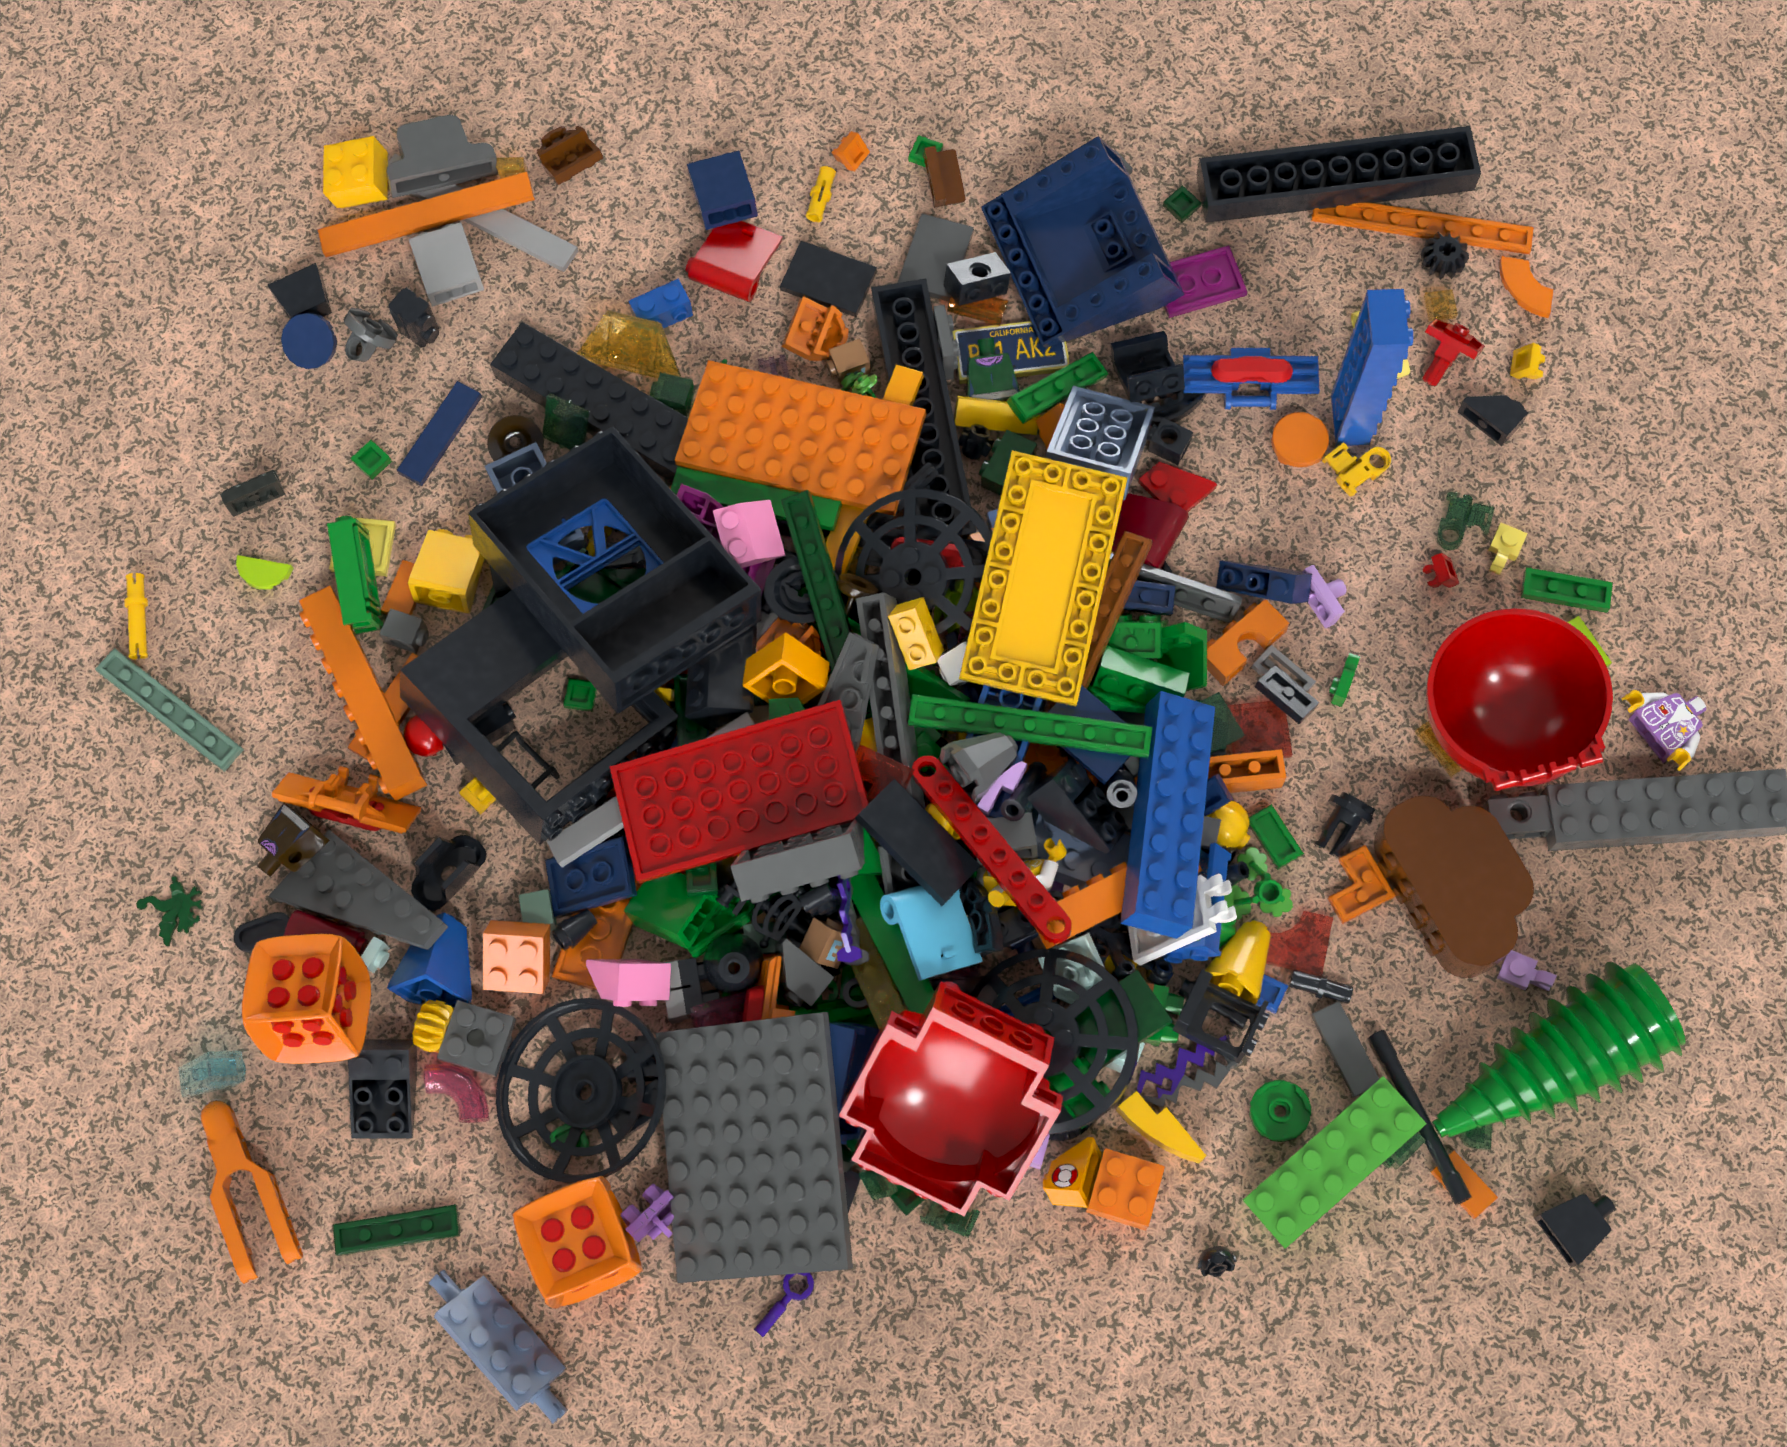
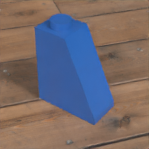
M444 912L436 916L448 928L428 950L410 945L388 983L387 989L409 1003L422 1004L423 1000H439L446 1002V1004L451 1005L453 1008H455L457 1000L471 1003L472 989L467 927L458 922L454 916Z

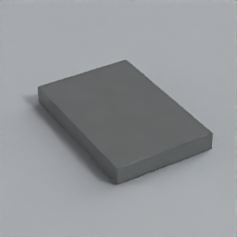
M922 213L898 283L926 278L930 297L950 302L952 297L943 285L946 266L948 263L965 259L974 233V227Z

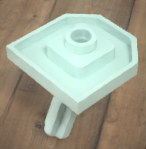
M1089 933L1053 947L1054 949L1069 950L1084 955L1104 967ZM1045 957L1038 958L1042 969ZM1057 958L1055 975L1071 979L1083 986L1087 991L1102 980L1098 974L1080 963ZM1054 984L1053 994L1055 997L1069 1004L1074 1003L1080 997L1072 990Z

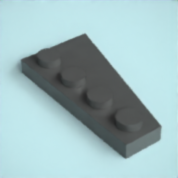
M849 632L818 706L837 700L842 701L855 753L858 757L879 645L856 633Z

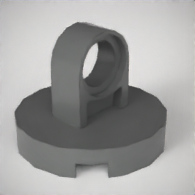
M350 308L343 319L345 325L352 331L346 342L345 352L347 357L353 361L366 362L371 358L377 347L391 349L396 343L398 334L384 320L380 318L376 322L369 318L370 312L359 308ZM361 342L362 352L358 356L356 354V346Z

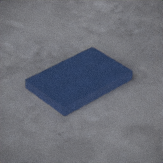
M1082 685L1076 707L1056 703L1047 712L1125 723ZM1061 747L1104 785L1131 757Z
M622 836L602 842L564 867L557 863L555 857L545 860L553 914L556 918H562L585 911L586 909H593L637 896L631 855L626 837Z

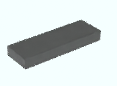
M1340 1001L1312 1013L1311 1017L1354 1098L1367 1091L1379 1080V1077Z

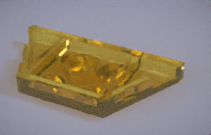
M607 310L577 352V354L592 363L674 383H678L681 377L660 322Z

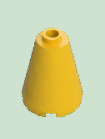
M1256 920L1244 922L1236 934L1223 947L1221 956L1215 957L1205 969V971L1213 974L1210 980L1211 983L1255 1005L1261 994L1271 937L1265 924Z

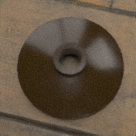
M509 415L501 418L492 426L487 438V447L493 461H496L535 442L542 453L544 438L538 425L531 419L521 415ZM512 437H518L520 439V443L518 446L510 445V439Z

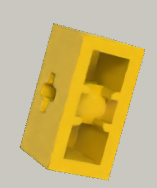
M924 597L896 605L888 615L908 669L913 670L936 663L944 649Z

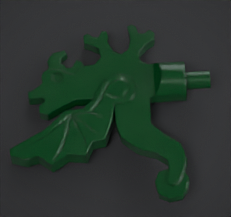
M177 876L171 877L172 884L169 887L172 898L161 901L155 896H147L144 899H139L136 903V907L139 910L147 908V903H151L157 910L167 912L162 916V921L158 924L161 929L159 936L163 938V943L167 947L171 944L176 928L178 932H182L184 929V932L187 934L190 927H193L195 923L200 921V916L198 915L196 918H193L195 913L191 911L192 907L197 906L199 909H203L201 900L197 902L192 901L194 896L202 894V892L197 891L198 888L194 886L190 894L186 895L183 883L178 882Z

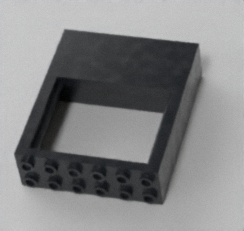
M511 590L401 668L400 698L535 841L541 845L547 839L549 841L554 840L569 822L575 823L581 819L586 812L585 810L591 805L597 806L605 800L608 792L614 788L610 766L668 750L673 743L674 734L677 731L678 715L654 691L632 704L631 706L648 724L546 801L474 726L568 657Z

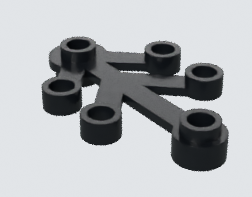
M1121 912L1075 936L1080 937L1089 933L1102 963H1105L1110 955L1115 966V975L1123 980L1136 970L1134 964L1125 960L1123 956L1125 955L1133 960L1129 933H1109L1104 930L1108 928H1115L1119 931L1127 930L1128 925L1120 924ZM1097 939L1104 942L1105 946L1103 944H1099ZM1164 959L1152 960L1141 965L1147 969L1146 977L1151 984L1166 986L1173 976L1172 965Z

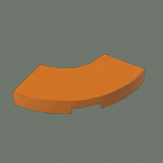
M1501 256L1499 269L1505 289L1518 301L1517 304L1535 315L1549 318L1554 289L1543 286L1534 278L1530 271L1529 260Z

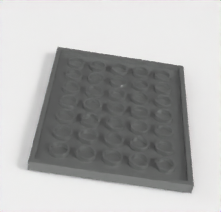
M828 1012L656 1033V1041L662 1053L666 1071V1097L662 1112L669 1192L674 1197L670 1204L671 1214L674 1216L672 1227L677 1283L852 1269L853 1260Z

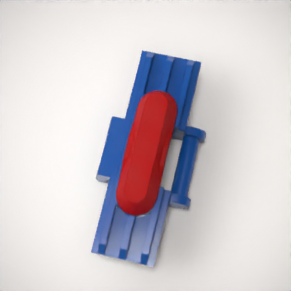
M1231 348L1229 355H1183L1184 393L1224 394V409L1230 410L1231 407H1269L1270 410H1276L1277 394H1319L1318 356H1270V348ZM1250 383L1260 384V390L1268 391L1269 396L1231 395V393L1238 390L1239 384Z

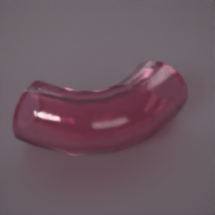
M425 1064L424 1084L427 1094H445L452 1098L458 1108L460 1123L489 1121V1107L485 1091L472 1074L455 1065Z

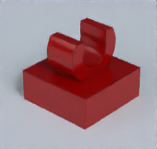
M1443 553L1432 556L1433 564L1426 565L1422 569L1426 574L1436 573V577L1432 581L1427 582L1428 586L1432 588H1437L1441 584L1448 588L1460 584L1451 558Z

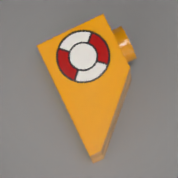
M1094 1137L1085 1138L1051 1161L1049 1171L1043 1178V1189L1053 1205L1088 1208L1102 1156Z

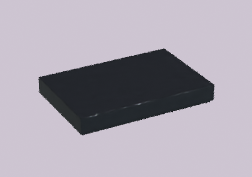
M800 241L780 284V291L800 298L804 296L828 308L833 305L840 312L857 317L877 273V267Z

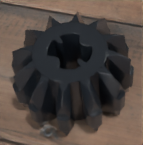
M1449 231L1443 237L1437 232L1434 238L1426 240L1425 247L1421 251V258H1423L1422 268H1430L1429 276L1437 272L1441 280L1446 273L1452 279L1456 273H1461L1464 270L1465 263L1469 259V253L1466 252L1468 248L1467 243H1460V235L1452 238Z

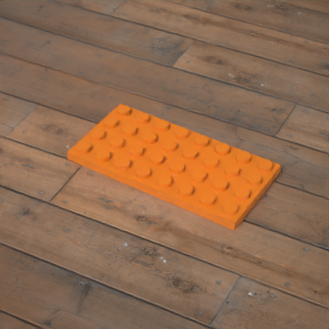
M708 360L675 457V463L678 466L800 493L808 490L813 496L841 501V504L865 509L880 498L894 492L903 491L925 420L926 410ZM900 500L884 505L875 512L895 516Z

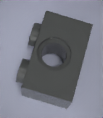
M1526 792L1520 794L1519 797L1508 798L1506 794L1491 796L1482 806L1483 809L1490 812L1497 819L1509 840L1546 837L1553 830L1547 795L1537 796L1536 792ZM1510 811H1518L1522 815L1523 820L1517 821L1513 819Z

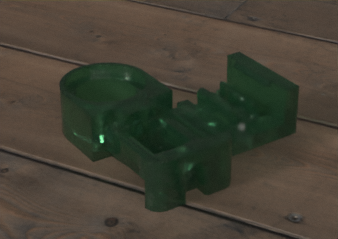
M1449 492L1446 500L1450 501L1446 518H1441L1438 528V544L1443 549L1449 551L1459 548L1463 542L1466 525H1468V528L1474 527V525L1479 526L1481 530L1485 531L1484 534L1488 535L1495 507L1473 503L1472 506L1473 498L1470 495L1464 494L1463 498L1457 497L1458 493ZM1487 513L1489 514L1486 525H1483L1485 515ZM1446 530H1453L1457 532L1459 538L1454 542H1448L1443 539L1442 534Z
M932 1201L926 1217L920 1216V1221L941 1232L946 1230V1227L942 1226L946 1224L948 1225V1230L969 1239L980 1211L972 1209L971 1213L967 1211L964 1217L958 1213L949 1212L942 1205Z

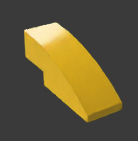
M1137 1091L1117 1107L1116 1111L1132 1128L1163 1150L1196 1163L1202 1162L1207 1156L1167 1107L1156 1114Z

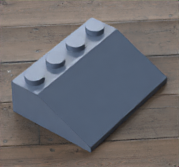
M1073 386L1047 449L1046 456L1051 460L1128 477L1123 500H1125L1150 431L1155 407Z

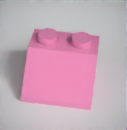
M771 500L738 503L713 510L722 547L741 568L786 556Z
M641 959L586 960V966L601 999L613 1000V1006L629 1007L632 1001H639L641 1006H657V1000H669L671 963Z

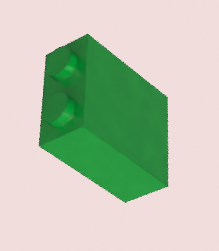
M677 872L643 882L637 891V896L630 899L624 912L636 927L689 950L720 903L715 900L716 897L719 898L718 895L688 897L686 875Z

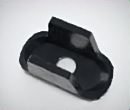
M468 835L456 836L451 840L438 837L415 862L416 877L411 889L414 899L428 910L435 911L441 909L465 886L485 862L487 853L483 845ZM448 866L456 867L457 869L444 881L442 879L443 870Z

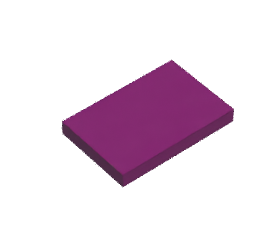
M1229 245L1170 262L1185 295L1164 306L1168 318L1247 296L1248 291Z

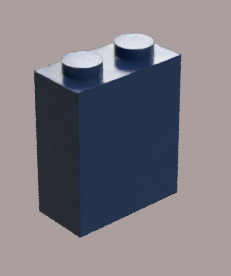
M739 150L687 164L690 182L705 230L758 216L755 197Z

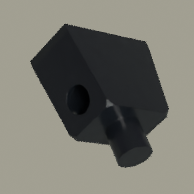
M316 263L268 284L272 295L289 319L306 313H313L322 317L332 313L325 283Z
M1583 1193L1537 1215L1534 1219L1570 1268L1582 1263L1612 1231L1604 1218L1614 1212L1616 1208L1606 1195H1602L1592 1203L1588 1196Z

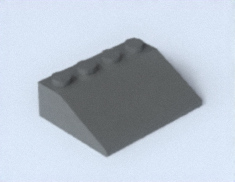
M854 819L851 823L841 826H830L813 834H801L785 842L777 841L766 844L754 851H742L731 865L741 902L751 899L752 903H758L770 898L769 894L780 891L781 895H787L798 891V886L810 883L811 887H816L828 883V878L840 875L841 879H846L859 874L858 870L865 863L863 827Z

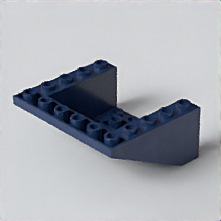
M1099 136L981 206L1044 348L1067 342L1158 310L1185 295L1122 158Z

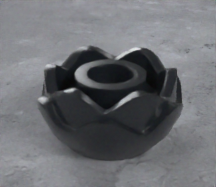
M1214 1246L1205 1249L1201 1253L1197 1267L1198 1270H1201L1204 1277L1208 1274L1213 1277H1220L1225 1271L1232 1272L1237 1260L1235 1255L1226 1247Z

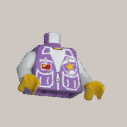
M1632 690L1621 698L1622 701L1627 700L1630 703L1631 707L1627 709L1629 713L1636 710L1629 718V721L1663 763L1674 760L1679 766L1677 770L1681 771L1694 756L1700 741L1698 730L1703 724L1697 716L1706 711L1705 703L1698 696L1685 702L1678 693L1668 695L1664 692L1640 693L1637 690Z

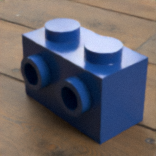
M679 278L628 301L632 317L643 337L693 316L690 299Z

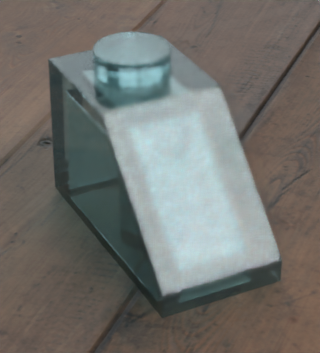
M209 1051L179 1067L182 1097L232 1088L245 1081L246 1066L242 1058V1051Z

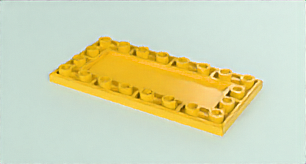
M1012 450L961 666L960 680L1074 707L1077 706L1128 477Z

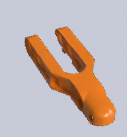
M218 1100L209 1102L202 1109L201 1122L207 1136L208 1148L217 1170L210 1200L240 1281L245 1284L251 1279L258 1278L250 1257L253 1253L244 1241L240 1229L242 1223L229 1190L232 1173L239 1170H246L252 1173L278 1248L286 1264L303 1258V1252L301 1248L298 1249L297 1247L300 1244L291 1219L287 1220L289 1214L275 1175L252 1161L246 1142H242L244 1136L231 1106Z

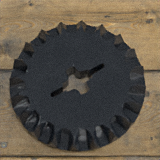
M798 557L782 561L769 573L764 587L766 603L772 613H775L780 620L788 621L791 625L793 623H800L804 626L810 622L816 624L809 594L805 593L803 597H799L798 591H796L806 587ZM834 571L835 576H836V580L838 581L839 578H838L836 572Z

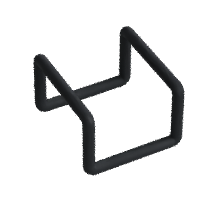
M518 731L512 732L496 748L501 752L516 738L518 743L546 770L531 784L534 789L550 774L555 779L560 778L556 768L550 766L523 740Z

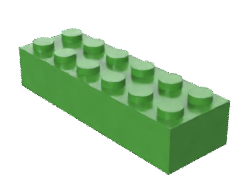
M1382 1076L1246 1196L1243 1202L1286 1249L1427 1123L1389 1081Z

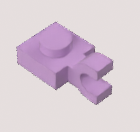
M1511 950L1503 961L1497 979L1522 990H1526L1530 983L1549 991L1557 975L1543 970H1536L1537 960Z

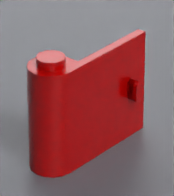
M744 221L716 227L709 234L695 257L689 258L685 271L688 273L689 280L751 302L759 286L760 274L780 245L783 236Z

